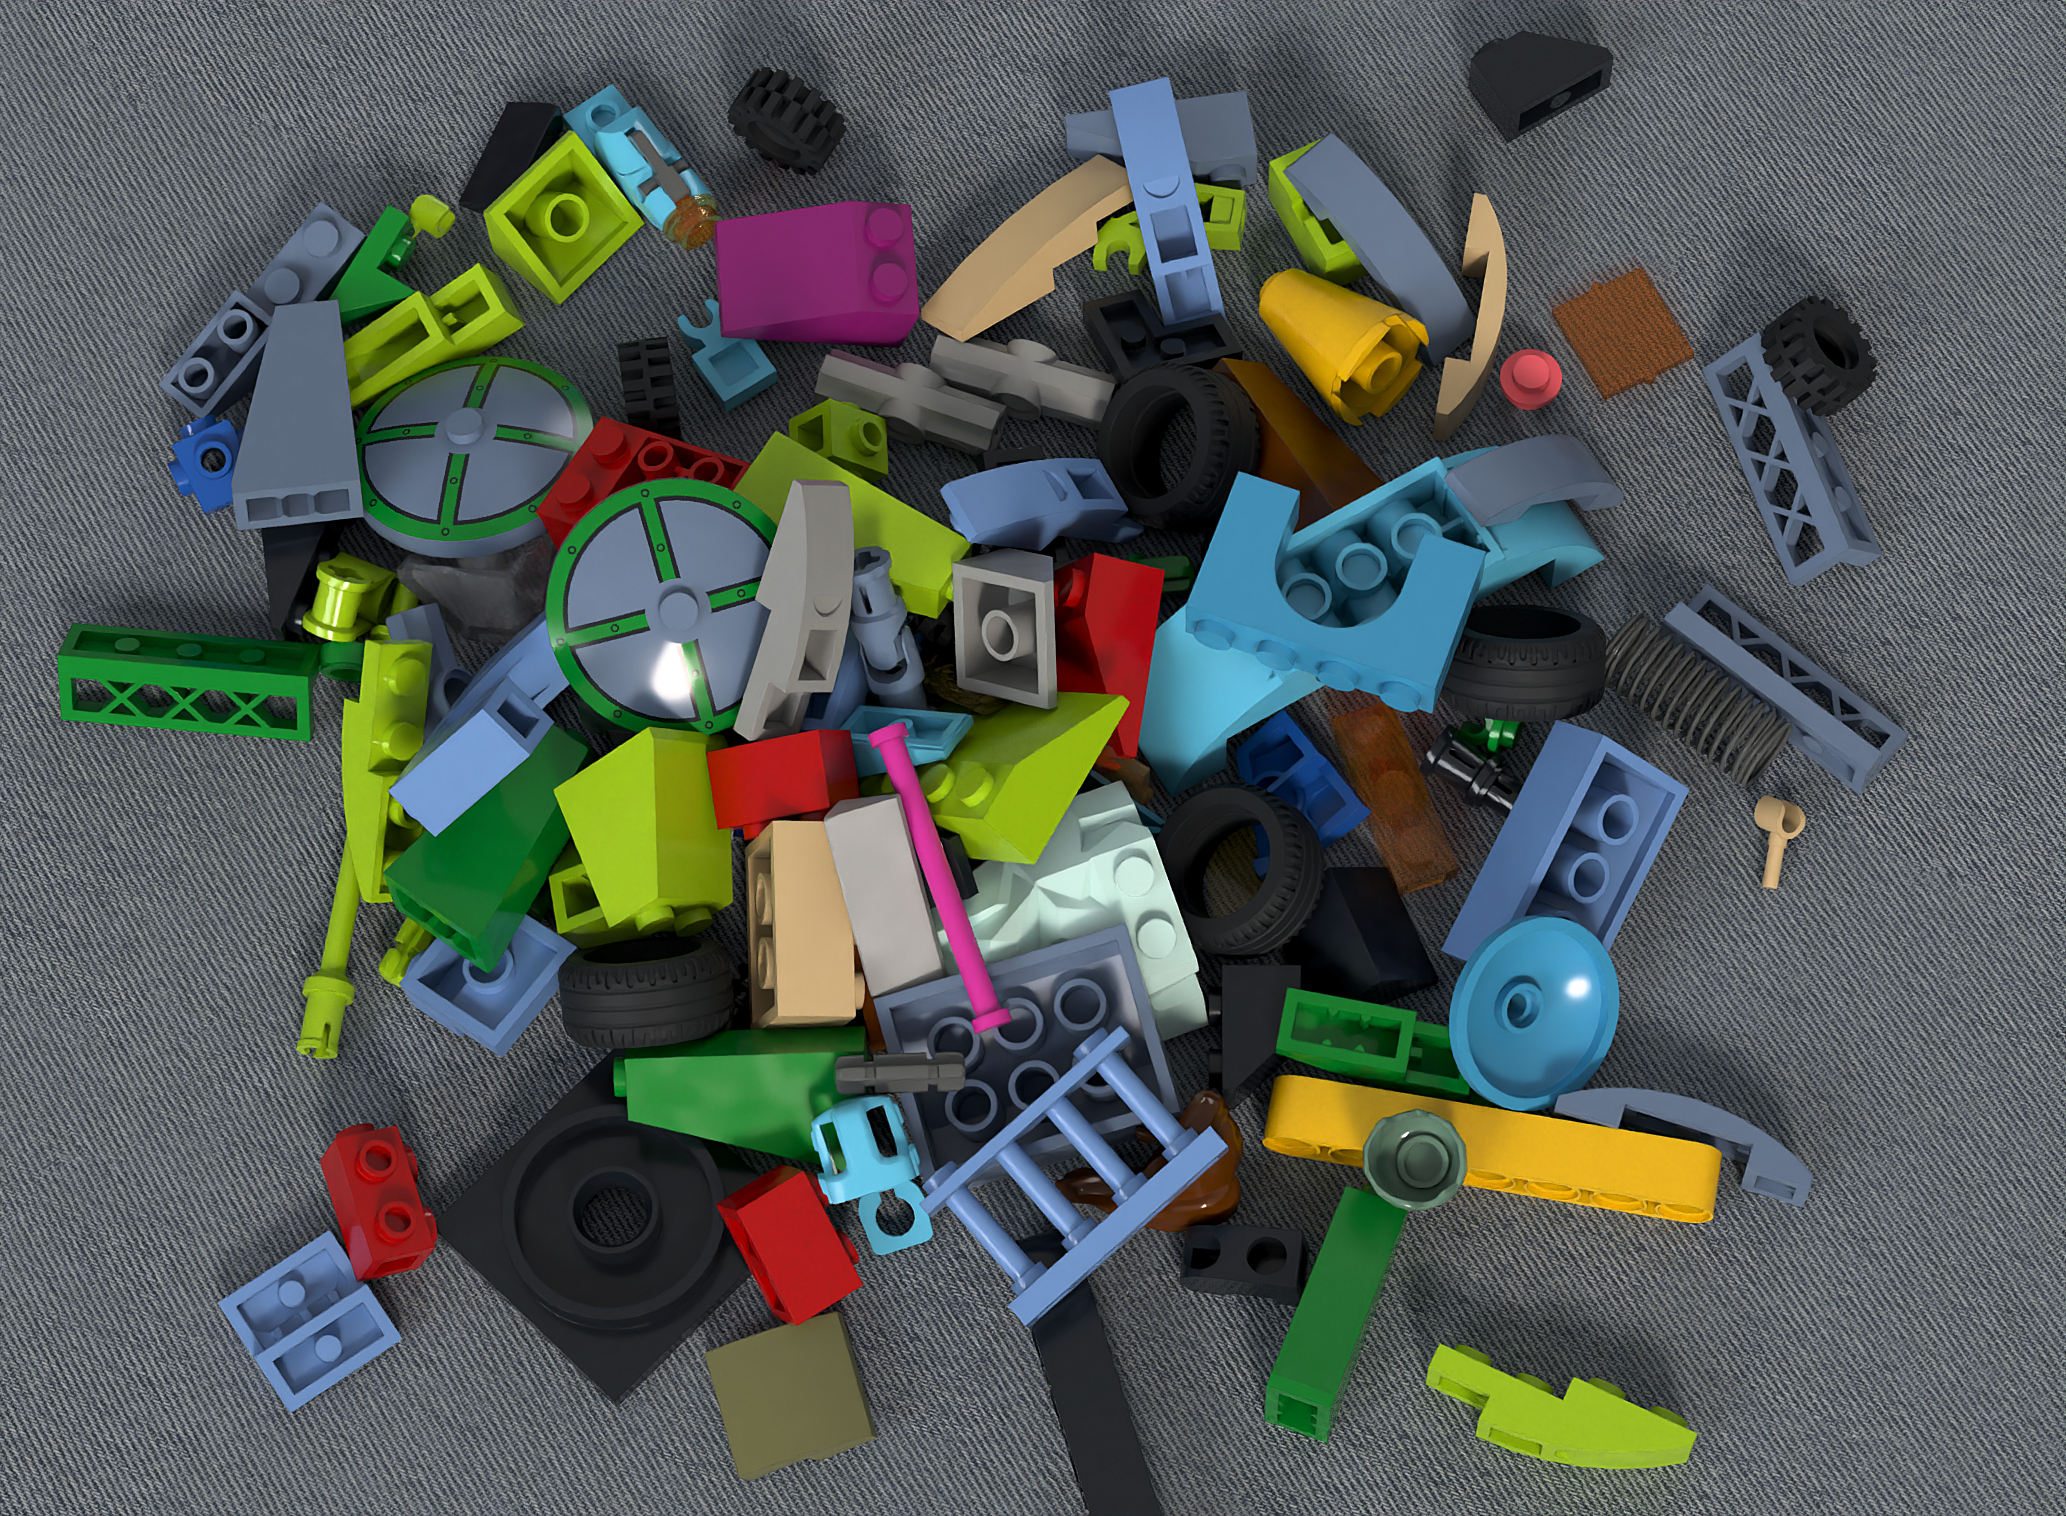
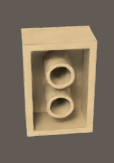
M772 821L745 848L750 1030L843 1027L856 1017V1010H861L863 1007L865 982L863 972L861 970H854V945L857 944L824 822Z

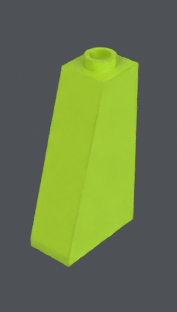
M778 431L773 433L734 488V492L754 503L778 526L793 479L841 481L848 485L853 515L854 550L878 546L890 552L892 566L888 572L894 592L904 599L908 612L937 619L949 600L954 602L952 562L972 557L973 543H969L965 537Z

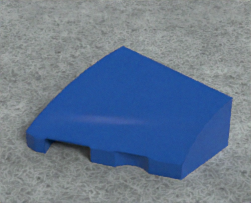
M1284 708L1236 749L1239 775L1246 783L1271 792L1302 812L1315 829L1322 845V851L1372 813L1305 726ZM1262 824L1252 825L1254 827L1259 858L1253 860L1254 870L1264 880L1270 862L1269 839Z

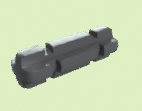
M958 1051L935 1052V1059H927L926 1052L873 1054L872 1061H864V1055H841L836 1058L834 1066L835 1087L837 1093L841 1095H864L865 1088H873L874 1094L928 1092V1086L936 1085L937 1092L960 1091L964 1088L966 1077L963 1054Z

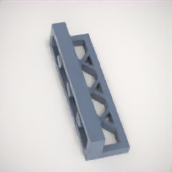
M1759 331L1704 367L1702 371L1790 585L1801 587L1839 562L1864 567L1881 557L1882 552L1824 414L1822 416L1813 415L1811 407L1804 411L1797 406V399L1794 396L1789 399L1782 392L1784 386L1780 381L1774 382L1770 375L1773 368L1771 365L1765 364L1762 356L1767 351L1761 347V338L1765 334ZM1748 362L1754 378L1747 401L1744 402L1735 399L1726 376ZM1763 401L1765 403L1766 408L1761 407ZM1739 408L1744 409L1743 414H1741ZM1759 414L1770 417L1776 430L1769 455L1757 452L1752 441ZM1785 454L1789 462L1784 461ZM1761 461L1766 463L1765 468H1763ZM1781 468L1793 471L1798 483L1791 510L1779 506L1774 494ZM1808 509L1811 516L1806 515ZM1784 516L1788 517L1787 523L1784 519ZM1805 522L1816 526L1825 549L1807 561L1802 562L1796 545Z
M1708 583L1687 606L1679 601L1665 616L1659 642L1665 636L1673 634V643L1668 650L1669 652L1677 644L1684 642L1685 650L1680 660L1687 653L1696 651V659L1691 667L1692 669L1698 662L1707 659L1708 667L1702 677H1705L1710 670L1719 668V676L1714 686L1724 677L1730 676L1731 683L1725 694L1727 695L1733 687L1742 685V693L1736 701L1737 703L1747 694L1753 693L1754 700L1747 711L1750 712L1756 704L1765 701V710L1759 720L1761 721L1770 711L1776 710L1777 717L1774 723L1781 718H1786L1787 722L1791 721L1793 729L1787 741L1860 795L1907 741L1909 734ZM1707 607L1729 622L1731 639L1700 616ZM1740 631L1749 639H1740ZM1749 652H1769L1779 660L1781 676ZM1790 669L1797 673L1799 676L1791 677ZM1818 689L1829 698L1831 714L1800 690ZM1840 707H1842L1850 714L1841 715ZM1867 726L1886 741L1878 750L1850 728Z

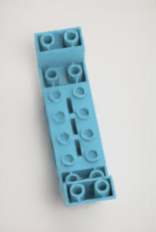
M1491 446L1466 451L1441 460L1436 456L1296 532L1291 537L1277 573L1276 581L1287 603L1304 618L1328 627L1347 628L1359 626L1378 618L1394 604L1404 586L1424 532L1486 551L1483 579L1474 603L1538 569L1550 589L1603 561L1605 557L1566 500L1534 504L1517 521L1480 527L1443 479L1454 468L1484 453L1502 447ZM1186 604L1155 632L1138 747L1171 798L1226 768V748L1229 737L1325 685L1318 679L1317 675L1296 668H1292L1289 671L1276 670L1262 664L1253 654L1232 647L1229 650H1216L1201 644L1195 639L1193 634L1185 632Z

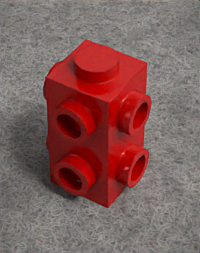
M363 1123L338 1132L335 1140L320 1159V1164L357 1283L419 1269L435 1248L437 1227L431 1209L427 1205L422 1206L415 1184L418 1179V1166L412 1148L409 1145H403L397 1125L375 1130L372 1123Z

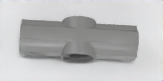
M942 331L936 338L929 364V369L939 374L949 387L1006 405L1009 417L1024 421L1037 420L1042 414L1099 430L1102 417L1111 398L1120 389L1113 375L1060 361L1058 355L1050 348L1035 341L1014 339L1007 346L973 336L962 343Z
M833 349L829 355H826L819 370L818 381L814 391L815 402L822 403L830 398L839 402H851L857 404L861 410L885 418L887 436L898 442L920 445L927 439L975 456L981 452L997 450L1008 416L1006 405L949 387L939 374L924 366L914 363H901L894 369L837 349Z

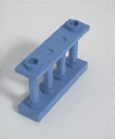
M1121 1025L1110 1035L1103 1027L1094 1032L1073 1052V1055L1080 1062L960 1168L953 1161H950L922 1186L929 1194L919 1203L922 1209L933 1218L947 1205L1015 1282L1011 1289L1018 1297L1008 1307L1027 1328L1034 1325L1229 1151L1228 1145L1211 1126L1200 1135L1192 1127L1185 1130L1123 1061L1118 1053L1131 1042V1038ZM1096 1072L1105 1079L1166 1148L1162 1155L1169 1163L1150 1180L1142 1172L1135 1175L1069 1101L1068 1097ZM1047 1116L1116 1193L1111 1199L1117 1204L1118 1208L1099 1225L1092 1217L1085 1220L1017 1143ZM996 1161L1001 1164L1065 1237L1061 1244L1068 1252L1051 1268L1047 1269L1041 1261L1035 1265L967 1188Z

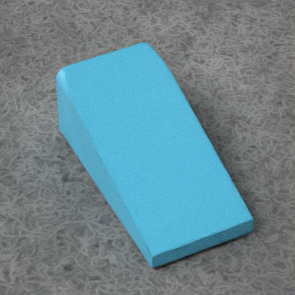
M859 705L839 730H850L857 778L887 772L879 748L872 749L868 735L872 732L893 724L905 722L909 736L904 741L913 766L945 760L972 727L974 721L972 715L962 713Z

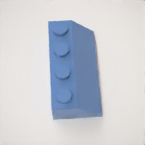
M1556 720L1441 952L1465 965L1476 948L1490 934L1513 920L1531 915H1553L1573 921L1593 933L1605 947L1606 951L1609 952L1690 789L1607 736Z

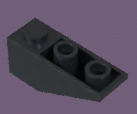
M357 518L261 528L272 627L278 641L296 642L299 635L306 636L309 633L303 628L301 623L304 614L313 608L314 598L320 583L316 576L317 567L320 562L329 561L340 553V548L337 544L344 527H352Z

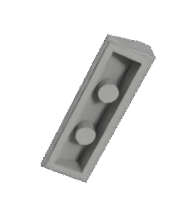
M900 794L840 800L824 817V827L871 997H883L946 978L948 973Z

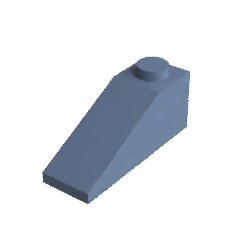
M1246 90L1174 100L1194 183L1236 190L1243 188L1245 185L1256 184L1258 153ZM1113 109L1065 115V140L1068 156L1089 161L1099 154L1126 168Z

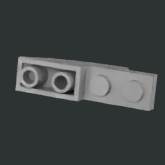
M793 479L755 600L770 609L771 613L733 730L749 741H764L798 734L812 692H833L849 625L854 576V531L849 486L841 481Z

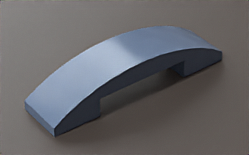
M1331 132L1324 136L1283 170V173L1319 221L1327 218L1331 221L1393 306L1400 311L1414 316L1425 325L1429 336L1428 348L1420 342L1417 352L1429 368L1435 367L1475 333L1477 324L1457 283L1430 241L1385 184L1335 134Z
M1543 435L1507 444L1454 468L1443 479L1480 527L1517 521L1534 504L1574 499L1583 511L1618 506L1624 499L1623 492L1579 439L1568 435Z
M1618 1087L1580 1090L1559 1095L1555 1105L1553 1118L1615 1129H1619L1622 1124L1658 1136L1694 1141L1715 1147L1721 1151L1723 1157L1747 1164L1740 1188L1803 1208L1811 1188L1814 1175L1783 1144L1743 1118L1697 1099L1651 1089Z

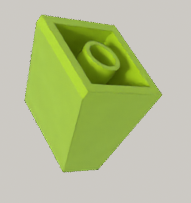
M647 727L553 789L610 929L638 930L641 935L666 931L676 932L678 937L690 936L708 928L713 923L712 915L733 903L731 829L717 830L706 752L729 748L724 735H705L702 732Z

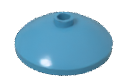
M1531 915L1503 925L1490 934L1476 948L1465 964L1453 992L1449 1014V1037L1457 1067L1463 1078L1477 1094L1496 1105L1511 1110L1537 1111L1555 1106L1559 1095L1579 1091L1592 1078L1611 1046L1619 1015L1618 980L1612 960L1605 947L1593 933L1573 921L1553 915ZM1512 998L1511 1005L1507 1010L1509 1001Z

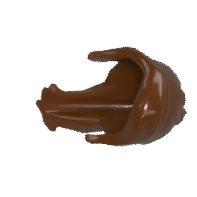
M1203 1089L1196 1092L1184 1108V1112L1178 1122L1185 1130L1192 1127L1198 1135L1211 1126L1228 1145L1229 1151L1144 1227L1163 1232L1186 1231L1188 1227L1196 1225L1217 1226L1226 1222L1237 1211L1242 1192L1236 1172L1243 1155L1244 1140L1238 1124L1229 1112V1106L1226 1104L1223 1096L1216 1091ZM1144 1126L1136 1127L1135 1135L1140 1141L1145 1143L1159 1141L1149 1129ZM1161 1144L1145 1166L1131 1167V1171L1135 1175L1142 1172L1150 1180L1169 1163L1162 1155L1166 1148ZM1077 1168L1067 1172L1063 1179L1055 1182V1186L1070 1203L1093 1205L1108 1214H1111L1118 1208L1117 1204L1111 1199L1116 1193L1094 1168Z

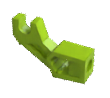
M1194 183L1200 210L1211 212L1209 222H1204L1209 248L1241 251L1248 210L1245 191ZM1134 210L1119 218L1112 217L1097 232L1098 243L1095 244L1092 259L1094 270L1108 271L1110 256L1116 251H1125L1130 254L1128 259L1129 273L1133 275L1141 274L1148 262L1137 211Z

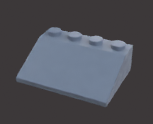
M1126 923L986 965L1001 1009H1009L1013 1021L983 1033L975 1034L971 1021L976 1019V1015L960 973L873 999L888 1054L926 1052L927 1059H935V1052L958 1051L963 1054L965 1061L964 1088L960 1091L937 1092L936 1085L928 1086V1092L899 1093L911 1138L916 1145L921 1159L920 1166L924 1184L950 1161H953L960 1168L1080 1062L1073 1055V1052L1101 1027L1109 1035L1120 1025L1130 1035L1131 1042L1118 1055L1177 1121L1184 1112L1170 1060ZM1098 1072L1068 1097L1069 1101L1110 1147L1138 1139L1135 1135L1137 1126L1147 1128ZM1048 1116L1017 1142L1039 1168L1081 1156L1080 1152ZM996 1161L967 1188H975L1011 1176Z

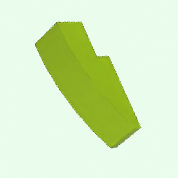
M477 263L430 297L418 290L343 342L351 410L353 411L375 403L386 392L403 380L433 366L449 361L475 357L525 326V322L499 276L480 263Z

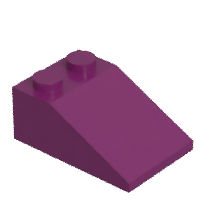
M851 200L716 221L713 227L721 337L900 348L920 315L910 204Z

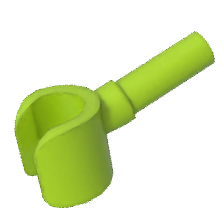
M429 194L417 197L411 205L408 214L415 229L412 238H415L422 229L437 239L441 238L451 229L456 219L455 214L450 211L449 205Z

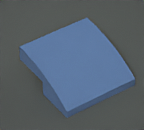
M330 1230L218 1302L228 1321L290 1413L403 1339L368 1285L364 1281L357 1283L349 1258Z

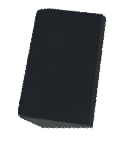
M508 102L459 200V205L483 214L484 210L556 143L564 127L560 106L551 103Z

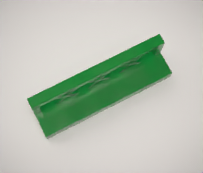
M72 623L57 654L61 720L310 742L314 734L313 687L320 672L318 670L321 644ZM76 678L98 680L113 696L104 703L80 701L77 699ZM144 684L159 685L175 701L167 708L150 707L135 691ZM206 690L223 691L238 706L230 713L212 712L197 697ZM269 695L296 697L297 720L275 718L260 703Z

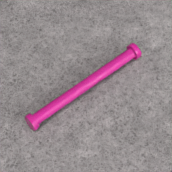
M905 722L893 724L872 732L868 735V739L872 749L879 748L895 794H900L914 847L976 1015V1019L971 1021L975 1034L983 1033L1013 1020L1009 1009H1001L906 747L904 739L909 736Z

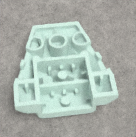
M1122 780L1075 796L1035 865L986 860L972 871L979 893L970 899L962 901L985 965L1126 923L1163 1041L1209 1025L1204 996L1195 972L1199 971L1196 955L1153 835L1148 827L1142 826L1135 803ZM937 907L932 908L931 913L945 961L947 977L959 974L960 971Z

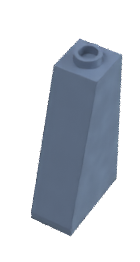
M338 300L302 301L297 304L275 306L231 481L237 531L364 517Z

